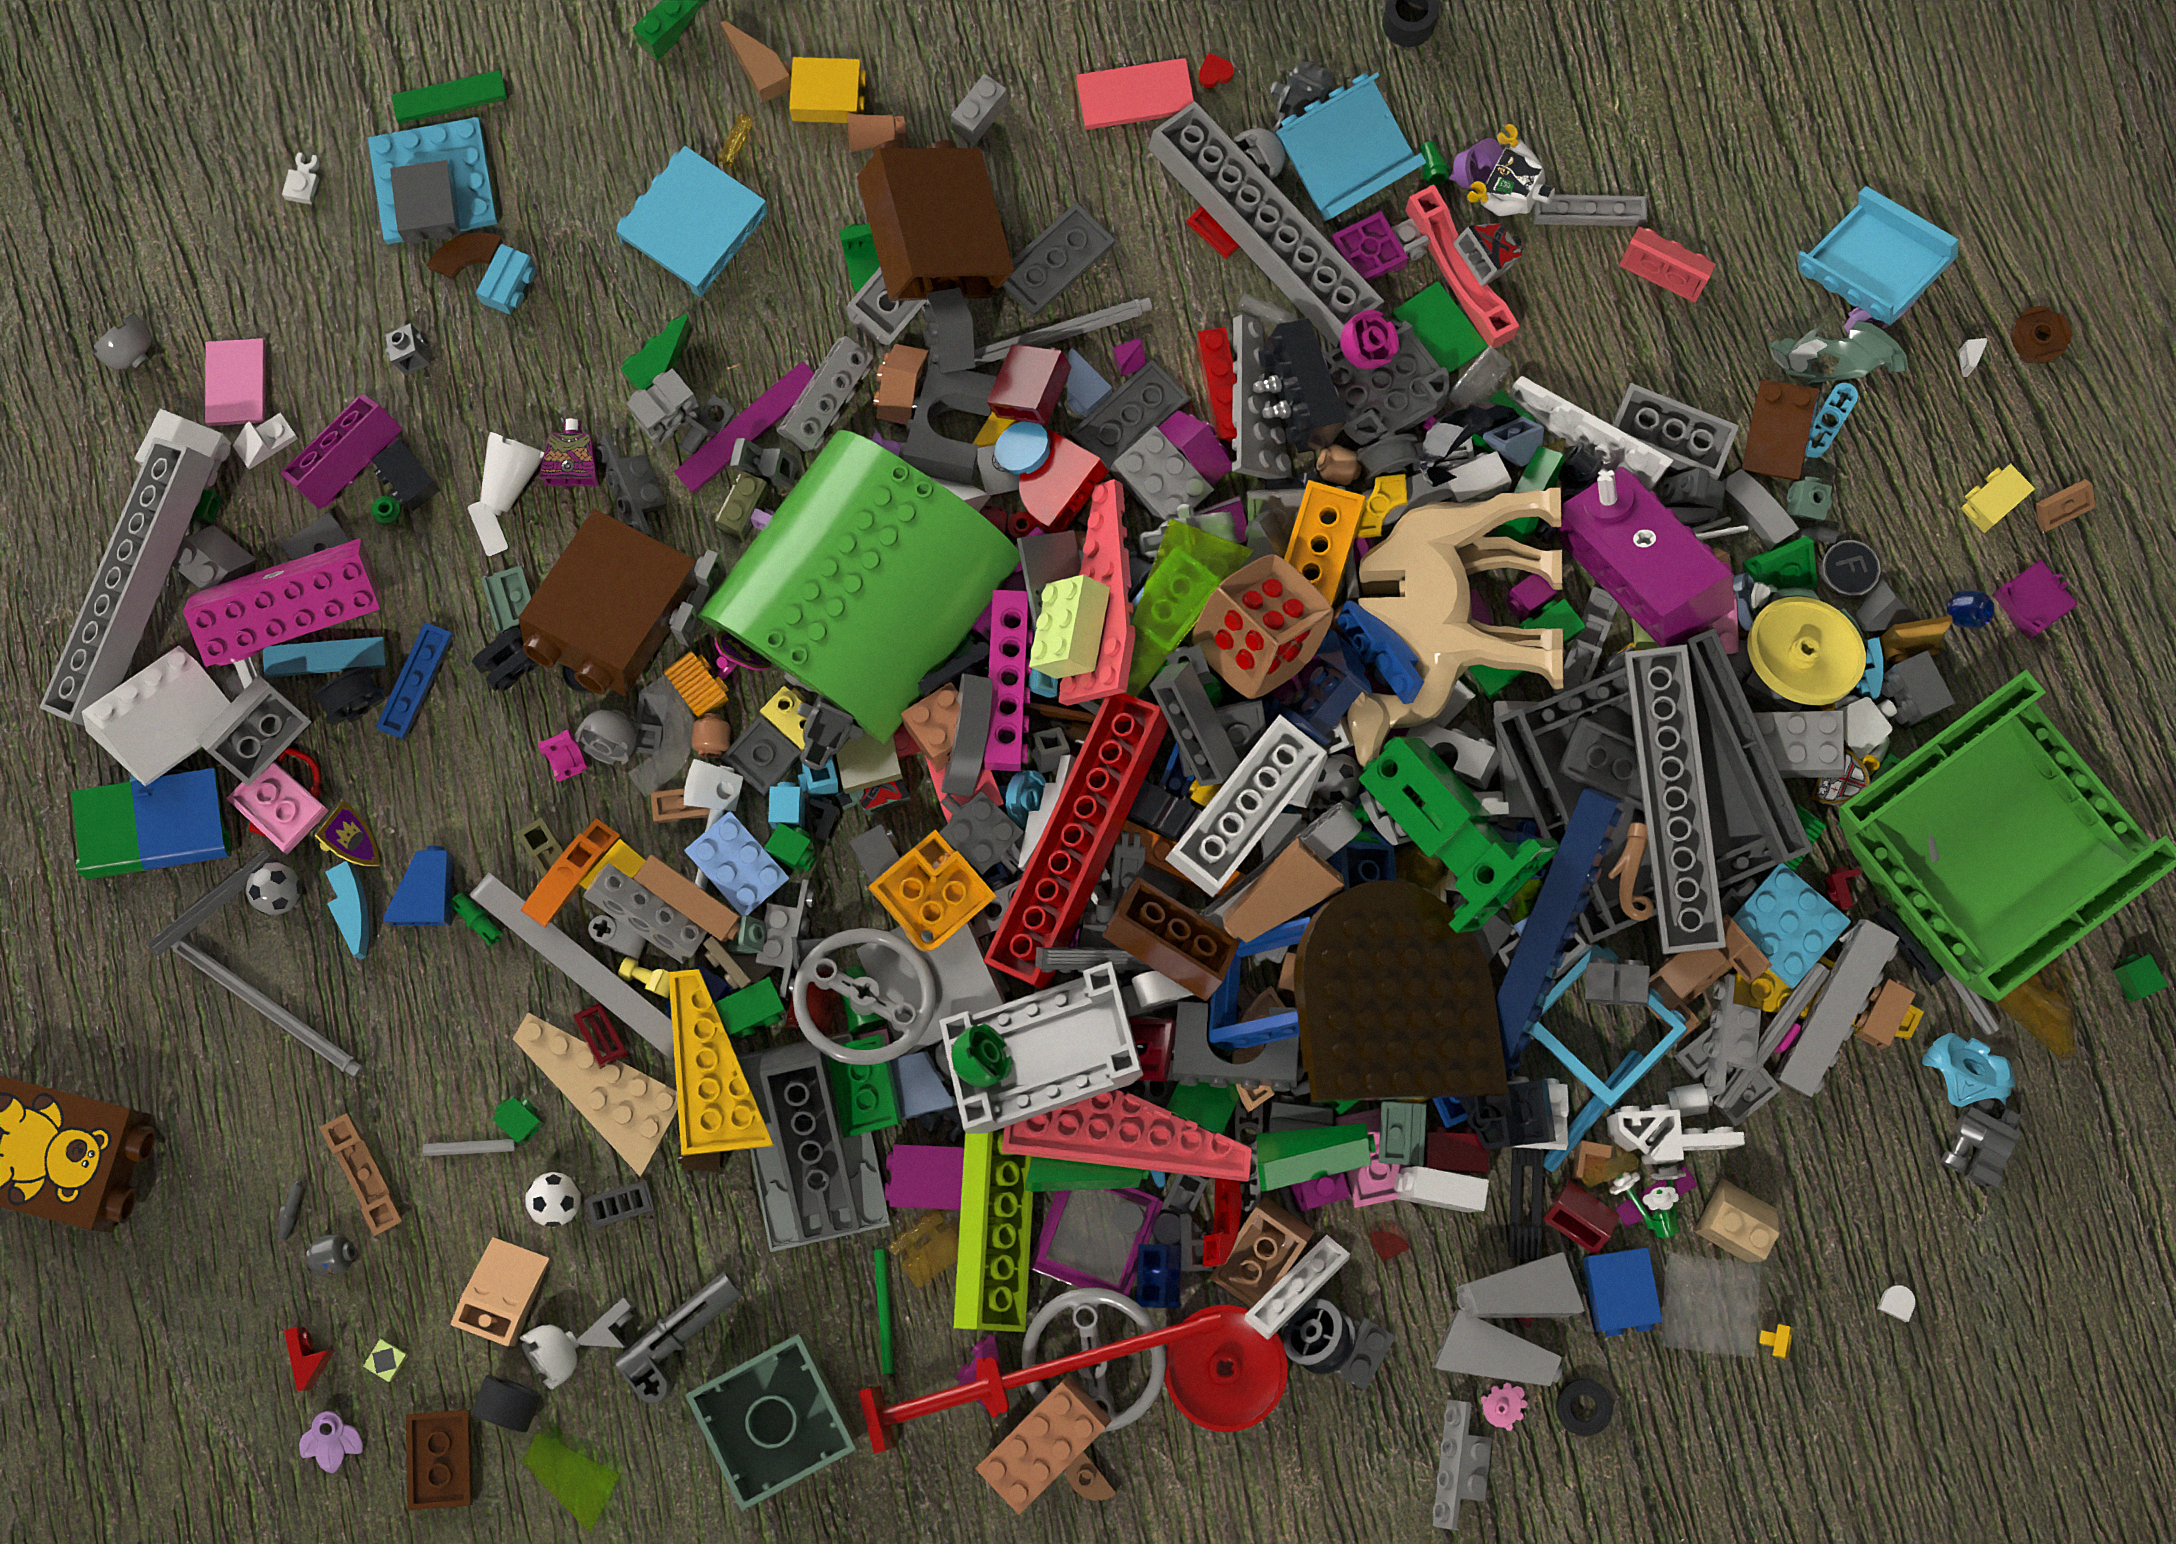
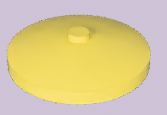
M1795 596L1776 600L1759 613L1749 630L1747 640L1748 654L1755 671L1767 686L1791 701L1806 705H1826L1839 701L1853 690L1864 673L1866 652L1859 632L1839 610L1817 599Z

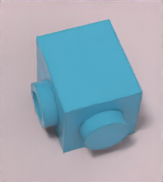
M831 756L822 770L811 769L802 763V774L798 775V780L802 792L807 791L809 801L810 799L816 800L820 797L825 798L838 794V781Z

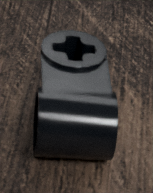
M1583 443L1569 446L1564 453L1566 456L1558 479L1570 485L1589 481L1601 470L1604 461L1601 458L1596 459L1590 454Z

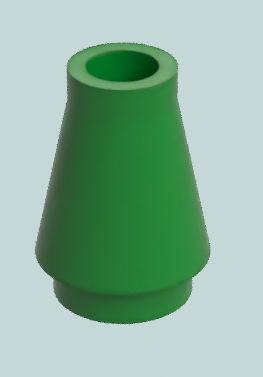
M1429 141L1422 144L1420 151L1426 161L1422 165V177L1429 185H1440L1449 178L1450 168L1435 142Z

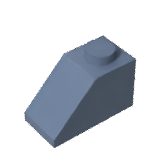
M1072 348L1068 352V362L1071 365V370L1068 374L1067 404L1075 414H1082L1086 418L1112 395V387Z
M1522 416L1484 433L1483 440L1494 451H1497L1499 456L1511 461L1516 466L1522 467L1530 462L1538 446H1542L1544 426Z

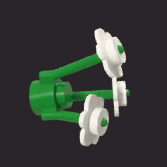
M1665 1165V1167L1658 1168L1659 1173L1650 1175L1651 1179L1666 1180V1187L1655 1188L1650 1194L1643 1197L1644 1204L1648 1205L1650 1210H1653L1652 1217L1632 1189L1635 1182L1641 1178L1638 1173L1635 1172L1630 1175L1629 1172L1618 1175L1613 1181L1615 1185L1609 1189V1192L1616 1195L1621 1191H1626L1644 1218L1648 1230L1654 1229L1658 1238L1671 1237L1680 1231L1677 1221L1679 1215L1676 1209V1202L1679 1200V1196L1676 1194L1673 1186V1179L1686 1176L1684 1171H1677L1676 1166Z

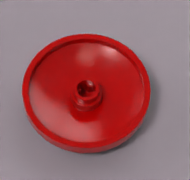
M1216 1305L1195 1312L1183 1322L1197 1319L1201 1315L1220 1311L1225 1328L1205 1335L1199 1334L1168 1343L1165 1350L1166 1368L1164 1381L1172 1402L1190 1421L1212 1431L1235 1432L1256 1425L1266 1418L1277 1406L1287 1382V1357L1282 1341L1276 1332L1267 1340L1245 1321V1314L1249 1311L1248 1309L1233 1305Z

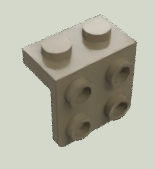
M754 911L747 915L763 921ZM711 936L703 943L708 949L704 955L715 967L719 964L723 966L728 972L723 977L734 990L739 986L743 990L760 982L776 968L757 964V953L742 955L729 953V939L725 943Z

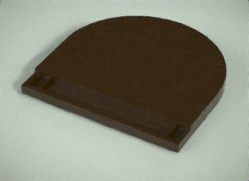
M1380 880L1362 883L1339 893L1327 901L1313 915L1306 926L1296 952L1294 992L1304 1072H1308L1312 1102L1479 1097L1509 1094L1493 983L1486 958L1472 932L1456 933L1449 923L1455 918L1453 915L1455 911L1432 893L1412 884L1399 881Z

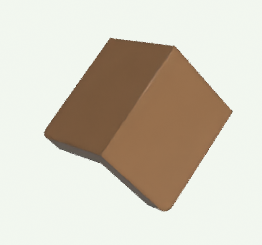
M1583 1140L1579 1141L1576 1144L1571 1179L1596 1184L1602 1183L1605 1162L1611 1158L1612 1146Z

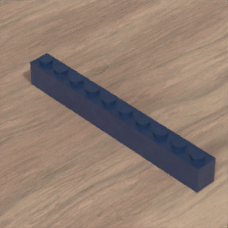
M1593 788L1583 789L1495 1001L1507 1080L1513 1079L1520 1067V1062L1517 1061L1521 1050L1525 1051L1531 1041L1532 1035L1529 1034L1533 1023L1536 1024L1542 1015L1543 1007L1540 1005L1544 995L1548 996L1554 986L1555 980L1552 979L1555 969H1559L1565 960L1566 952L1563 951L1568 940L1571 941L1577 931L1578 924L1575 921L1579 912L1583 913L1589 903L1590 896L1587 895L1591 884L1594 885L1599 879L1602 870L1599 867L1601 859L1609 854L1613 845V840L1610 838L1614 828L1620 827L1625 816V811L1622 810L1625 802Z

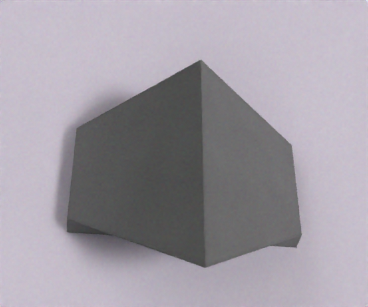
M1879 575L1878 582L1869 591L1856 614V620L1864 631L1889 630L1896 624L1921 620L1916 612L1881 575Z

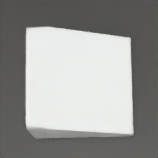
M1987 338L1967 340L1959 349L1958 355L1963 377H1967L1976 368L1987 344Z

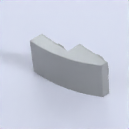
M1369 791L1359 795L1372 823L1393 846L1413 841Z

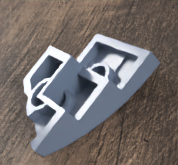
M920 1052L890 1060L902 1119H910L958 1105L956 1098L949 1096L942 1084L944 1078L935 1069L934 1062L928 1052Z

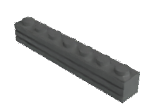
M1036 947L1035 966L1042 969V972H1053V969H1060V972L1069 973L1071 969H1078V972L1083 973L1084 970L1110 961L1114 964L1116 973H1125V970H1131L1133 973H1143V970L1155 971V969L1121 948Z

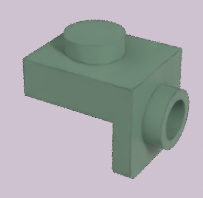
M742 916L740 932L734 940L729 939L728 952L734 955L763 952L766 923L751 916Z

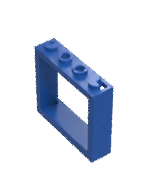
M1301 916L1299 920L1283 922L1248 943H1245L1239 937L1237 938L1241 942L1226 976L1211 995L1208 1043L1229 1052L1300 1036L1297 1011L1236 1024L1241 957L1298 944L1311 917L1304 918Z

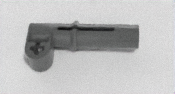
M723 1271L667 1318L660 1317L657 1321V1326L614 1360L620 1373L644 1402H661L667 1399L672 1392V1380L660 1362L675 1350H682L685 1347L684 1343L743 1296L741 1289L727 1272ZM704 1304H708V1306L705 1309H703L699 1314H697L694 1318L687 1322L673 1335L668 1337L657 1348L654 1346L667 1334L672 1332L678 1325H680L683 1321H685L688 1317L695 1313L699 1308H701ZM652 1368L655 1370V1373L649 1377V1380L652 1382L659 1381L660 1385L657 1387L659 1393H651L649 1391L652 1387L650 1381L643 1382L642 1384L638 1382Z

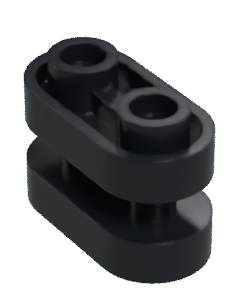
M514 627L502 634L480 651L472 660V664L480 673L491 672L487 676L486 681L494 691L509 689L515 684V679L524 672H531L539 665L524 653L522 649L523 639L519 627ZM512 653L514 654V655H512L510 658H508L506 661H504L501 665L499 664L502 660H504V659H505L506 657H508L510 654H512Z

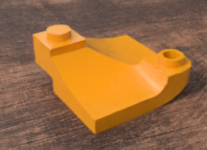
M936 829L868 886L869 890L900 924L909 940L916 948L925 952L933 951L997 897L958 851L955 852ZM924 931L931 934L932 939L930 942L922 939Z

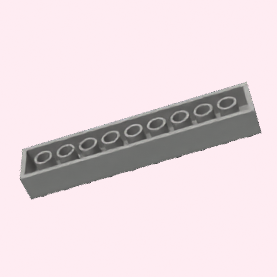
M1195 101L1153 130L1148 149L1296 307L1310 319L1311 323L1335 348L1340 346V337L1344 325L1351 318L1369 309L1380 311L1384 300Z
M154 437L39 707L40 709L85 726L81 711L121 685L127 669L131 666L136 647L143 637L147 621L155 609V602L160 590L166 583L171 564L177 557L179 545L189 528V522L195 507L200 502L201 493L206 481L212 474L215 459L187 446Z
M1687 645L1625 652L1624 658L1662 955L1725 948Z

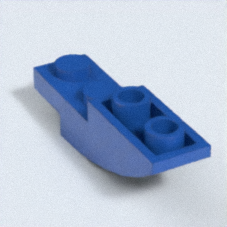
M1351 600L1346 601L1336 620V624L1364 663L1374 662L1402 703H1413L1424 684V680L1414 668L1419 659L1410 647L1384 622Z

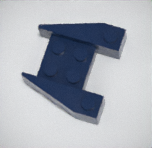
M1330 628L1314 655L1323 665L1315 669L1306 686L1294 694L1291 704L1287 707L1270 694L1261 699L1266 729L1281 715L1316 744L1328 745L1330 740L1325 737L1326 734L1362 691L1368 694L1372 692L1370 682L1364 676L1366 670L1364 665L1360 663V656L1348 642Z

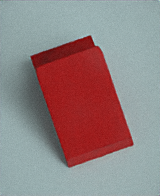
M305 1327L286 1329L284 1334L297 1391L311 1390L333 1355L334 1350H326L311 1355L310 1350L313 1348V1342L310 1333L305 1331Z

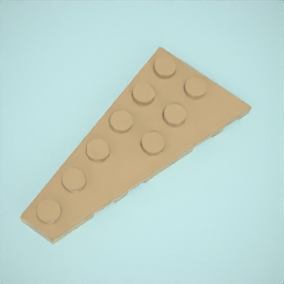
M527 1013L513 1040L640 1177H643L678 1114L677 1091L617 1059L616 1062L612 1064L609 1062L600 1069L585 1042ZM599 1050L602 1057L606 1056L604 1052Z

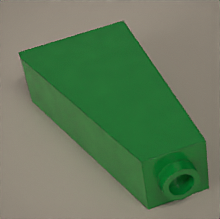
M1366 1123L1256 1134L1261 1191H1268L1371 1165L1370 1153L1376 1152L1374 1134H1367Z
M1032 1156L1024 1190L1037 1192L1139 1188L1141 1179H1147L1150 1170Z

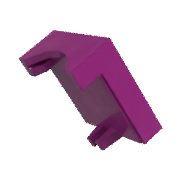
M1381 211L1331 235L1330 241L1336 251L1367 283L1392 270L1397 273L1406 268L1408 256Z
M2042 559L1992 594L2028 640L2078 605L2066 590L2067 580L2061 583L2059 578L2062 577V574L2054 575Z

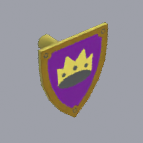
M343 800L315 834V837L320 841V848L325 852L331 850L337 856L351 863L362 866H380L378 849L372 833L360 815Z

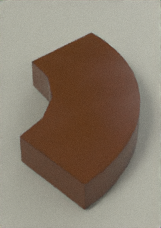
M482 232L456 237L440 247L430 258L426 266L431 271L455 279L459 272L469 265L477 263L491 264L503 239L499 235Z

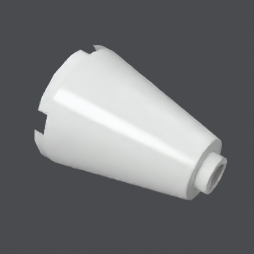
M490 432L480 502L485 504L483 510L499 516L502 511L508 513L542 462L545 452Z

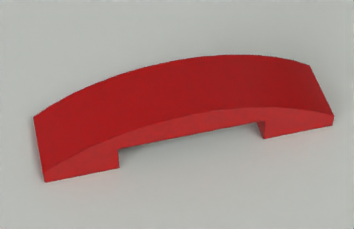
M1215 1178L1214 1234L1203 1236V1267L1224 1265L1234 1247L1241 1217L1240 1181Z

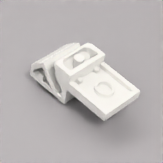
M1653 1105L1651 1108H1646L1645 1111H1640L1639 1106H1624L1621 1109L1615 1110V1114L1607 1117L1608 1136L1627 1152L1639 1148L1644 1152L1641 1159L1645 1165L1671 1164L1684 1160L1683 1151L1732 1149L1744 1145L1743 1132H1734L1733 1127L1714 1128L1715 1130H1708L1707 1134H1703V1128H1690L1681 1131L1680 1110H1670V1105ZM1647 1139L1648 1142L1653 1141V1143L1648 1146L1645 1141Z

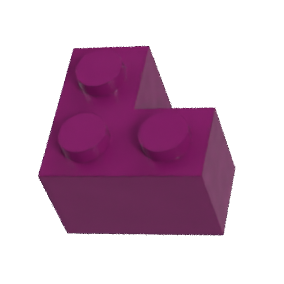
M1177 410L1158 427L1162 434L1211 487L1232 469V463L1228 459L1229 451L1223 444L1217 441L1215 438L1217 433L1207 421L1203 423L1194 415H1187Z

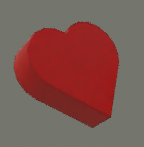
M1208 52L1199 70L1198 81L1202 87L1207 89L1214 88L1218 83L1226 84L1233 78L1234 67L1231 62Z

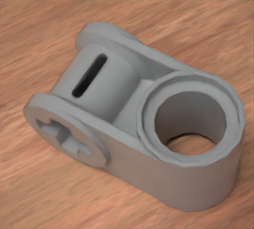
M597 916L589 924V934L596 943L613 949L624 956H630L639 960L646 943L645 938L620 921L608 916ZM607 924L611 932L609 934L604 933L600 937L597 928H603Z

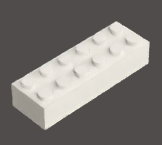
M1279 715L1165 860L1213 897L1226 883L1327 752Z

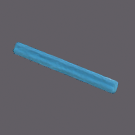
M1636 1050L1630 1051L1604 1084L1613 1091L1644 1057ZM1596 1095L1593 1096L1567 1128V1149H1550L1544 1156V1167L1548 1171L1553 1172L1558 1168L1607 1108Z

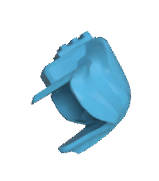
M1948 1033L1934 1041L1933 1046L1928 1048L1922 1058L1923 1065L1938 1068L1943 1073L1947 1084L1949 1102L1957 1107H1963L1988 1098H1998L2006 1105V1099L2011 1095L2012 1087L2016 1086L2010 1062L2004 1057L1990 1054V1046L1975 1038H1970L1967 1043L1956 1033Z

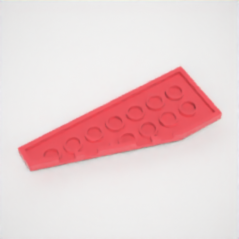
M1115 479L1095 485L1092 494L1086 541L1083 547L1082 565L1079 576L1086 575L1110 587L1096 667L1093 672L1062 678L1058 702L1067 706L1127 691L1135 642V627L1130 625V615L1134 612L1133 604L1128 602V592L1131 588L1128 549L1124 548L1123 539L1127 537V529L1122 526L1121 519L1122 514L1125 512L1123 484Z
M1116 1089L1004 1127L1001 1152L1247 1182L1249 1180L1251 1160L1250 1147L1219 1133L1209 1132L1198 1127L1197 1123L1188 1119L1185 1121L1172 1115V1112Z

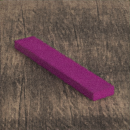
M801 361L715 437L674 471L675 476L693 495L730 464L736 438H745L752 443L756 442L789 413L815 373Z

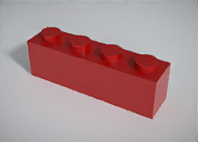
M1226 327L1197 331L1196 346L1212 424L1217 433L1215 438L1226 449L1232 448V440L1237 438V429L1232 423L1233 385L1237 383L1236 374L1233 372V360Z

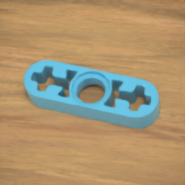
M1840 383L1829 394L1816 416L1806 454L1808 457H1820L1829 448L1858 399V392L1853 385ZM1843 392L1846 393L1847 400L1844 401L1840 408L1835 407L1840 399V395ZM1832 414L1837 420L1836 426H1826L1822 421V415ZM1820 432L1824 435L1819 441V446L1815 449L1811 446L1812 441Z

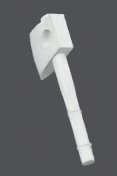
M694 759L686 780L684 805L710 808L706 832L724 816L725 810L736 811L743 776L733 773L734 768L721 765L717 767ZM698 867L695 883L706 891L708 878Z

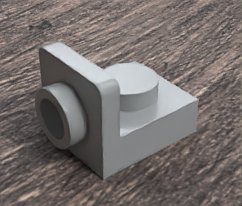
M1412 218L1391 228L1408 259L1411 258L1412 261L1417 260L1426 253L1430 239L1427 235H1421Z

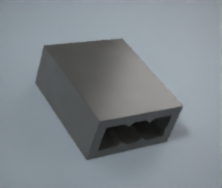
M447 160L390 168L397 231L404 243L418 244L422 243L425 239H449L453 235L461 234L454 174Z

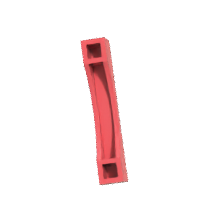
M1435 185L1410 196L1405 210L1410 219L1412 218L1421 235L1429 237L1428 250L1476 330L1489 346V351L1513 340L1519 328L1518 322L1507 304L1488 284L1481 287L1453 245V242L1459 235L1452 221L1449 209Z

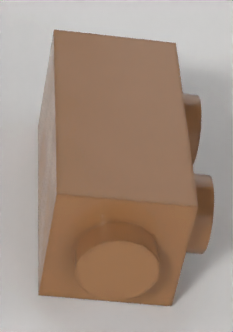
M1895 978L1880 982L1876 988L1872 987L1868 994V998L1871 1001L1867 1009L1862 1014H1858L1854 1025L1857 1026L1854 1035L1880 1050L1889 1047L1916 993L1908 989V984Z

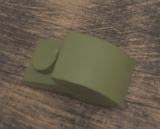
M541 817L517 831L516 834L544 877L564 850L548 823Z

